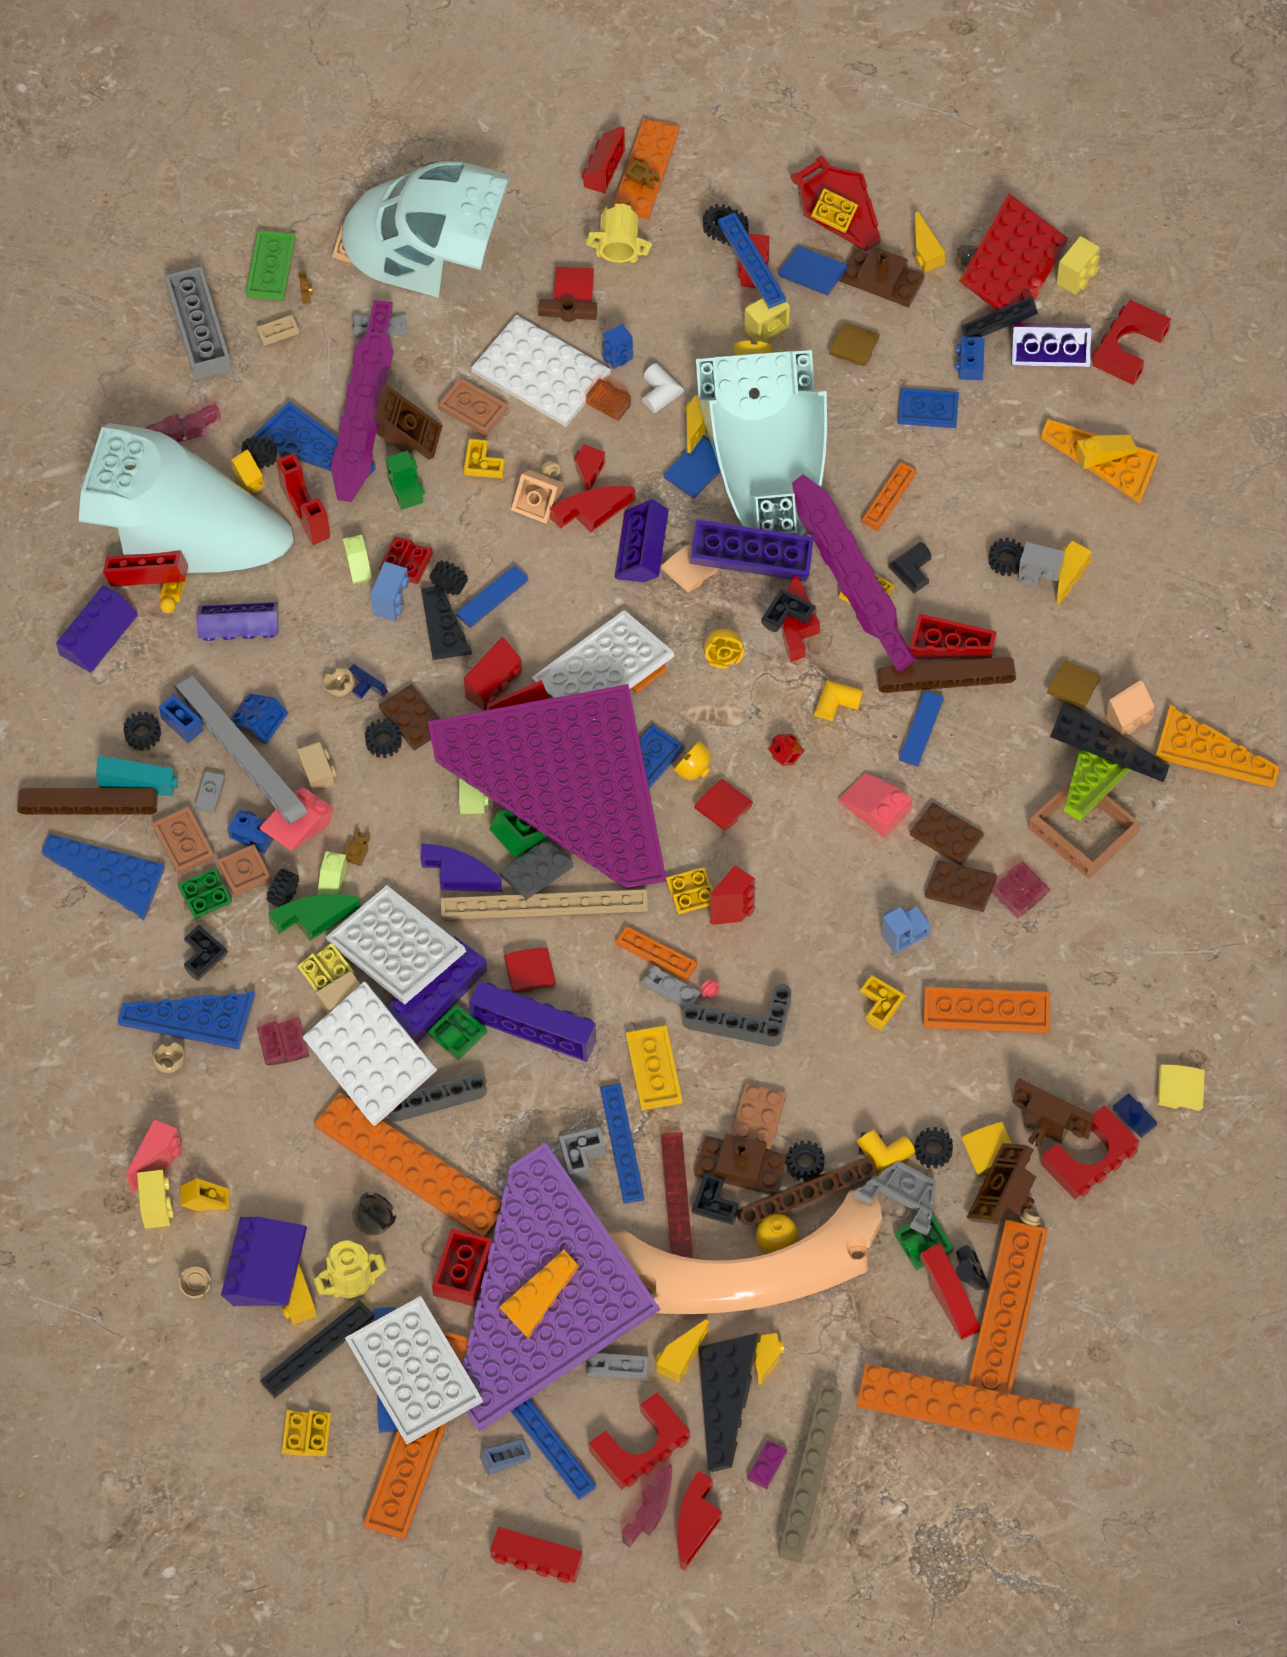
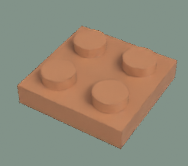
M254 844L217 860V864L233 896L271 881V876Z

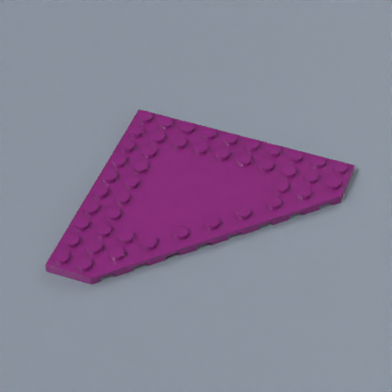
M628 684L428 721L434 758L437 764L503 808L508 809L512 814L542 832L545 836L625 889L667 881Z

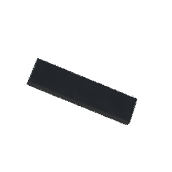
M1033 296L961 325L963 335L966 337H983L1037 315L1038 310Z

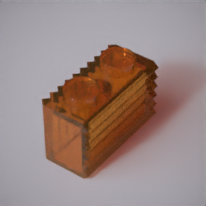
M599 378L587 392L586 404L619 421L631 406V396L627 391L617 389L611 382Z

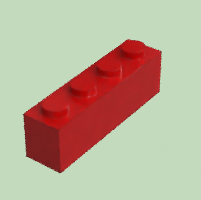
M181 551L107 556L103 573L111 587L185 582L188 564Z
M498 1527L490 1549L491 1558L496 1563L502 1565L509 1563L523 1571H527V1569L536 1571V1574L543 1577H548V1575L557 1577V1580L563 1583L576 1582L583 1561V1551Z

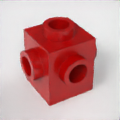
M792 734L776 735L772 739V744L768 747L773 759L782 766L794 765L805 751L798 743V739Z

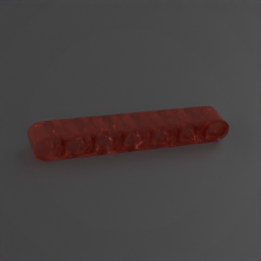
M682 1132L661 1134L670 1251L674 1255L693 1258Z

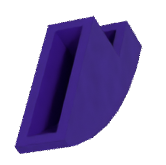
M422 844V868H440L441 890L502 892V879L481 861L449 847Z

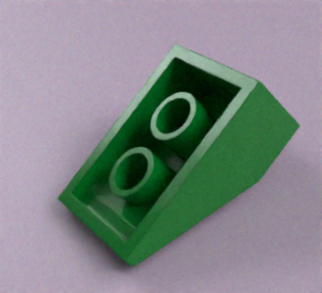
M508 809L498 812L489 828L513 857L528 852L543 840L548 839L542 832L512 814Z

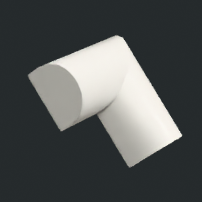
M659 364L651 365L644 373V379L654 389L642 397V402L654 414L684 393V389Z

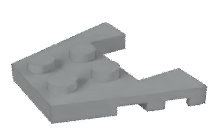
M897 1161L882 1171L878 1177L869 1180L865 1186L856 1189L853 1197L871 1205L878 1192L885 1194L889 1198L918 1212L910 1228L927 1236L931 1228L930 1220L932 1218L936 1180Z

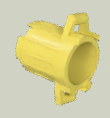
M615 204V207L608 210L605 207L602 211L600 232H590L585 242L587 246L596 248L597 257L601 258L602 256L611 262L622 263L630 261V263H635L638 260V255H648L652 243L638 238L637 212L631 210V206Z
M350 1240L341 1241L330 1249L328 1257H326L327 1270L314 1278L313 1282L319 1295H332L335 1298H357L366 1293L371 1285L375 1284L376 1278L385 1272L387 1267L381 1254L368 1255V1252L365 1251L361 1244L359 1245ZM375 1260L378 1270L371 1272V1261ZM326 1278V1282L330 1281L331 1287L325 1289L322 1279Z

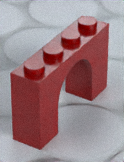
M1129 300L1126 306L1123 305L1121 307L1118 319L1112 321L1109 333L1103 335L1100 347L1094 349L1092 358H1094L1093 367L1135 385L1143 372L1144 360L1125 352L1117 341L1124 335L1137 333L1161 343L1170 330L1171 318Z
M295 453L276 460L280 487L312 545L329 539L330 530L327 512L319 498L311 500L305 485L302 466Z
M1105 1105L1093 1114L1095 1117L1092 1132L1104 1143L1107 1149V1155L1102 1161L1091 1165L1081 1164L1075 1161L1058 1143L1044 1153L1041 1158V1165L1075 1200L1079 1196L1084 1197L1087 1195L1095 1183L1100 1184L1103 1182L1111 1170L1116 1171L1121 1167L1122 1162L1126 1158L1131 1159L1138 1152L1139 1140Z
M658 1392L640 1404V1413L651 1424L658 1435V1440L651 1450L643 1454L627 1453L618 1446L607 1431H604L588 1443L589 1452L621 1490L626 1486L631 1487L634 1485L639 1476L643 1473H650L655 1468V1464L659 1461L667 1460L672 1455V1451L678 1447L683 1448L689 1442L690 1430Z

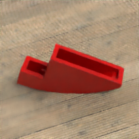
M609 486L572 495L550 508V519L561 529L576 518L587 530L593 532L636 500L635 488L631 486Z
M794 576L787 592L810 603L798 576ZM816 613L808 625L789 616L783 623V640L790 662L805 657V645L802 639L820 633V622Z
M938 1244L921 1252L920 1260L931 1277L930 1289L959 1338L963 1340L979 1332L980 1327L969 1299L942 1246Z
M699 1470L685 1493L679 1513L677 1548L679 1564L682 1570L687 1568L722 1520V1511L704 1500L713 1488V1479Z

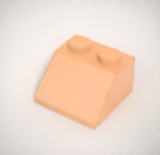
M528 470L521 475L511 510L547 524L550 520V508L560 502L565 483Z
M1142 680L1109 700L1106 721L1115 731L1123 736L1133 733L1142 723L1147 724L1153 718L1154 705Z

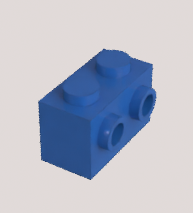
M623 323L603 333V342L601 343L603 347L602 357L607 364L609 363L615 369L633 359V337Z
M961 336V344H957L956 353L957 356H960V360H956V372H960L959 379L983 380L985 337Z
M174 694L159 706L161 719L187 743L203 731L200 716L197 713H193L186 703L182 700L180 701Z
M239 809L227 828L229 838L246 846L254 844L256 849L264 854L274 840L260 829L267 819L258 818L250 811L245 812Z

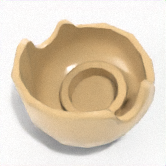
M336 668L335 673H327L323 680V688L335 697L346 696L355 685L354 674L347 668Z
M172 1042L170 1046L161 1044L152 1055V1063L156 1070L164 1073L178 1071L182 1067L185 1058L183 1046L176 1042Z
M199 1266L188 1267L179 1276L180 1291L184 1296L191 1299L203 1297L211 1287L210 1274Z

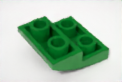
M215 868L178 884L181 895L194 919L232 903Z

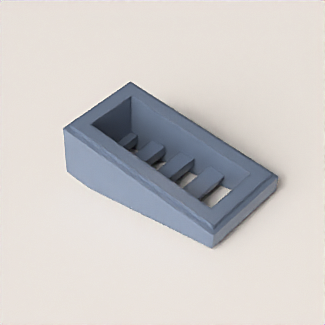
M519 1439L483 1449L480 1458L487 1475L530 1460L531 1456L524 1440ZM514 1448H518L520 1456H517ZM506 1451L510 1452L512 1458H509ZM499 1454H501V1456H502V1459H503L502 1461H500V1459H499V1456H498Z

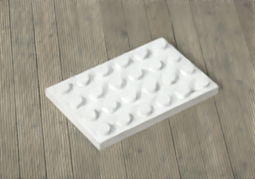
M518 315L513 318L471 367L472 373L565 427L568 426L611 374V369Z
M623 610L539 671L531 679L533 683L542 680L550 698L628 684L629 689H631L672 659L674 653L628 612Z
M387 885L326 936L328 943H332L339 952L404 1005L466 952L462 944Z
M365 981L303 1036V1039L374 1126L437 1071V1068Z
M421 1296L345 1337L347 1344L406 1445L483 1402Z

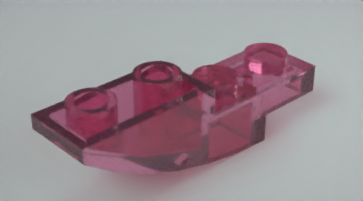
M215 403L204 407L198 412L188 414L180 419L178 414L168 416L156 424L147 426L145 429L161 432L177 442L187 441L207 434L206 426L221 420L220 411Z
M668 1464L665 1469L662 1467L657 1472L656 1480L653 1484H648L641 1494L644 1506L639 1508L635 1514L636 1519L632 1524L628 1523L622 1530V1542L629 1548L643 1531L650 1536L659 1524L671 1494L673 1474L671 1464Z

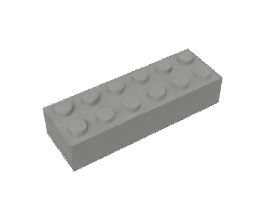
M202 266L164 275L167 291L194 380L232 371L230 357Z

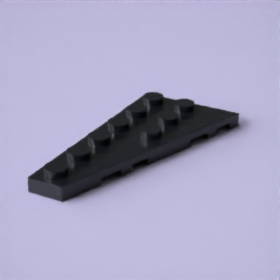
M1063 701L1050 735L1051 738L1164 782L1169 764L1078 706Z
M759 1333L698 1347L708 1470L711 1472L732 1468L738 1443L736 1441L738 1429L742 1425V1411L746 1407L752 1380L753 1362H756V1348L761 1339Z

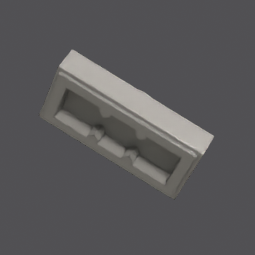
M205 771L195 803V810L215 813L224 785L225 775Z

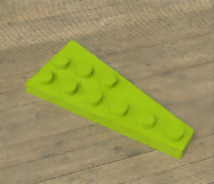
M1079 749L1063 811L1072 818L1081 821L1131 769Z

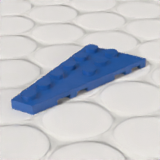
M290 401L252 436H255V438L261 436L262 439L267 437L268 440L272 439L273 442H276L278 453L286 456L295 453L298 460L331 471L334 450L337 449L339 439ZM373 463L371 465L370 474H372L376 470L375 465Z
M48 834L42 849V854L57 865L68 869L77 878L80 877L111 900L117 901L125 909L131 910L140 919L145 920L164 872V864Z
M249 991L247 994L237 995L236 993H228L226 996L206 995L185 997L182 1000L172 1001L170 999H163L162 1002L150 1003L149 1001L123 1003L118 1018V1025L239 1050L256 994L255 991Z

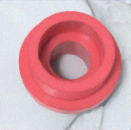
M713 979L707 980L700 988L702 996L704 998L714 997L719 992L720 984Z

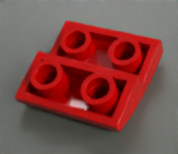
M556 267L554 300L571 297L577 302L592 303L594 268Z
M394 537L379 569H382L384 562L407 568V574L410 577L409 582L418 584L434 552L432 548L414 545L410 539Z
M721 779L699 799L694 808L726 831L738 821L740 815L752 807L753 801L724 779Z
M548 948L526 949L504 955L513 992H532L534 988H554L556 985Z

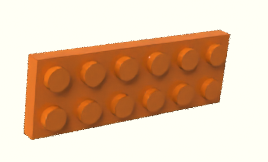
M643 118L626 170L635 160H638L650 167L651 173L658 174L660 182L652 180L654 189H650L645 182L639 185L625 177L624 172L613 207H615V204L629 205L632 207L631 210L637 212L639 218L649 220L680 131V126Z
M925 987L924 1028L1049 1033L1050 992Z

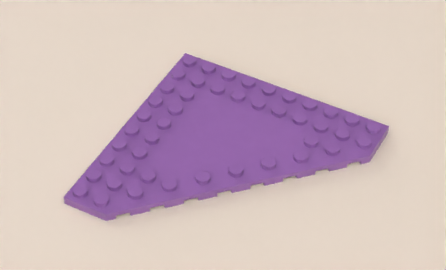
M546 1142L512 1164L509 1168V1177L501 1201L500 1215L498 1214L495 1226V1236L493 1243H491L488 1256L489 1261L481 1285L480 1299L475 1310V1320L470 1331L467 1344L468 1349L462 1365L483 1400L481 1404L466 1411L479 1432L661 1310ZM565 1250L578 1264L579 1268L564 1290L560 1291L552 1307L548 1308L543 1320L534 1328L531 1337L527 1339L499 1307L558 1254Z

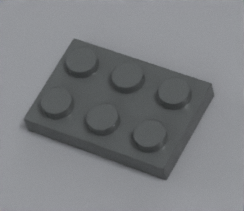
M545 839L500 870V877L527 900L573 868V862Z

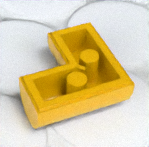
M469 439L464 475L503 479L505 459L486 457L488 440Z
M826 680L814 716L833 722L839 705L859 710L864 690Z
M872 974L860 989L862 995L876 1002L866 1015L867 1022L875 1029L883 1030L905 1000L906 995Z
M875 1129L856 1141L866 1157L875 1162L878 1175L897 1161L903 1162L915 1154L914 1146L906 1136H902L886 1146Z

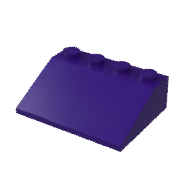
M240 1217L221 1296L233 1306H289L307 1227L305 1225L263 1217Z

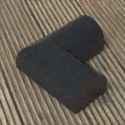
M919 542L890 562L888 568L913 593H916L929 584V579L919 568L931 560V552L924 543Z
M781 589L761 618V622L766 629L772 632H778L788 616L808 625L815 614L816 606Z
M200 925L195 927L184 938V941L197 951L184 964L187 973L197 981L228 954V949Z
M705 1173L692 1208V1213L734 1225L739 1203L719 1198L725 1179Z
M969 1245L956 1251L959 1260L956 1269L958 1278L976 1290L981 1291L989 1288V1283L976 1251Z

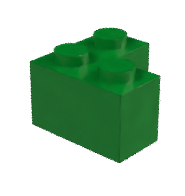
M408 451L387 457L388 480L401 510L423 503L425 490L423 484L417 481L418 474L415 458L410 457Z

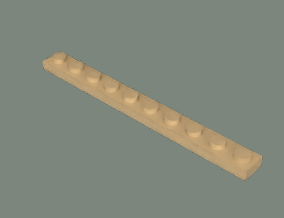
M647 889L534 894L527 900L522 895L441 898L442 920L648 912Z

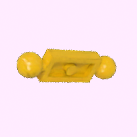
M188 573L185 582L163 583L160 593V609L164 613H172L176 608L175 602L181 601Z

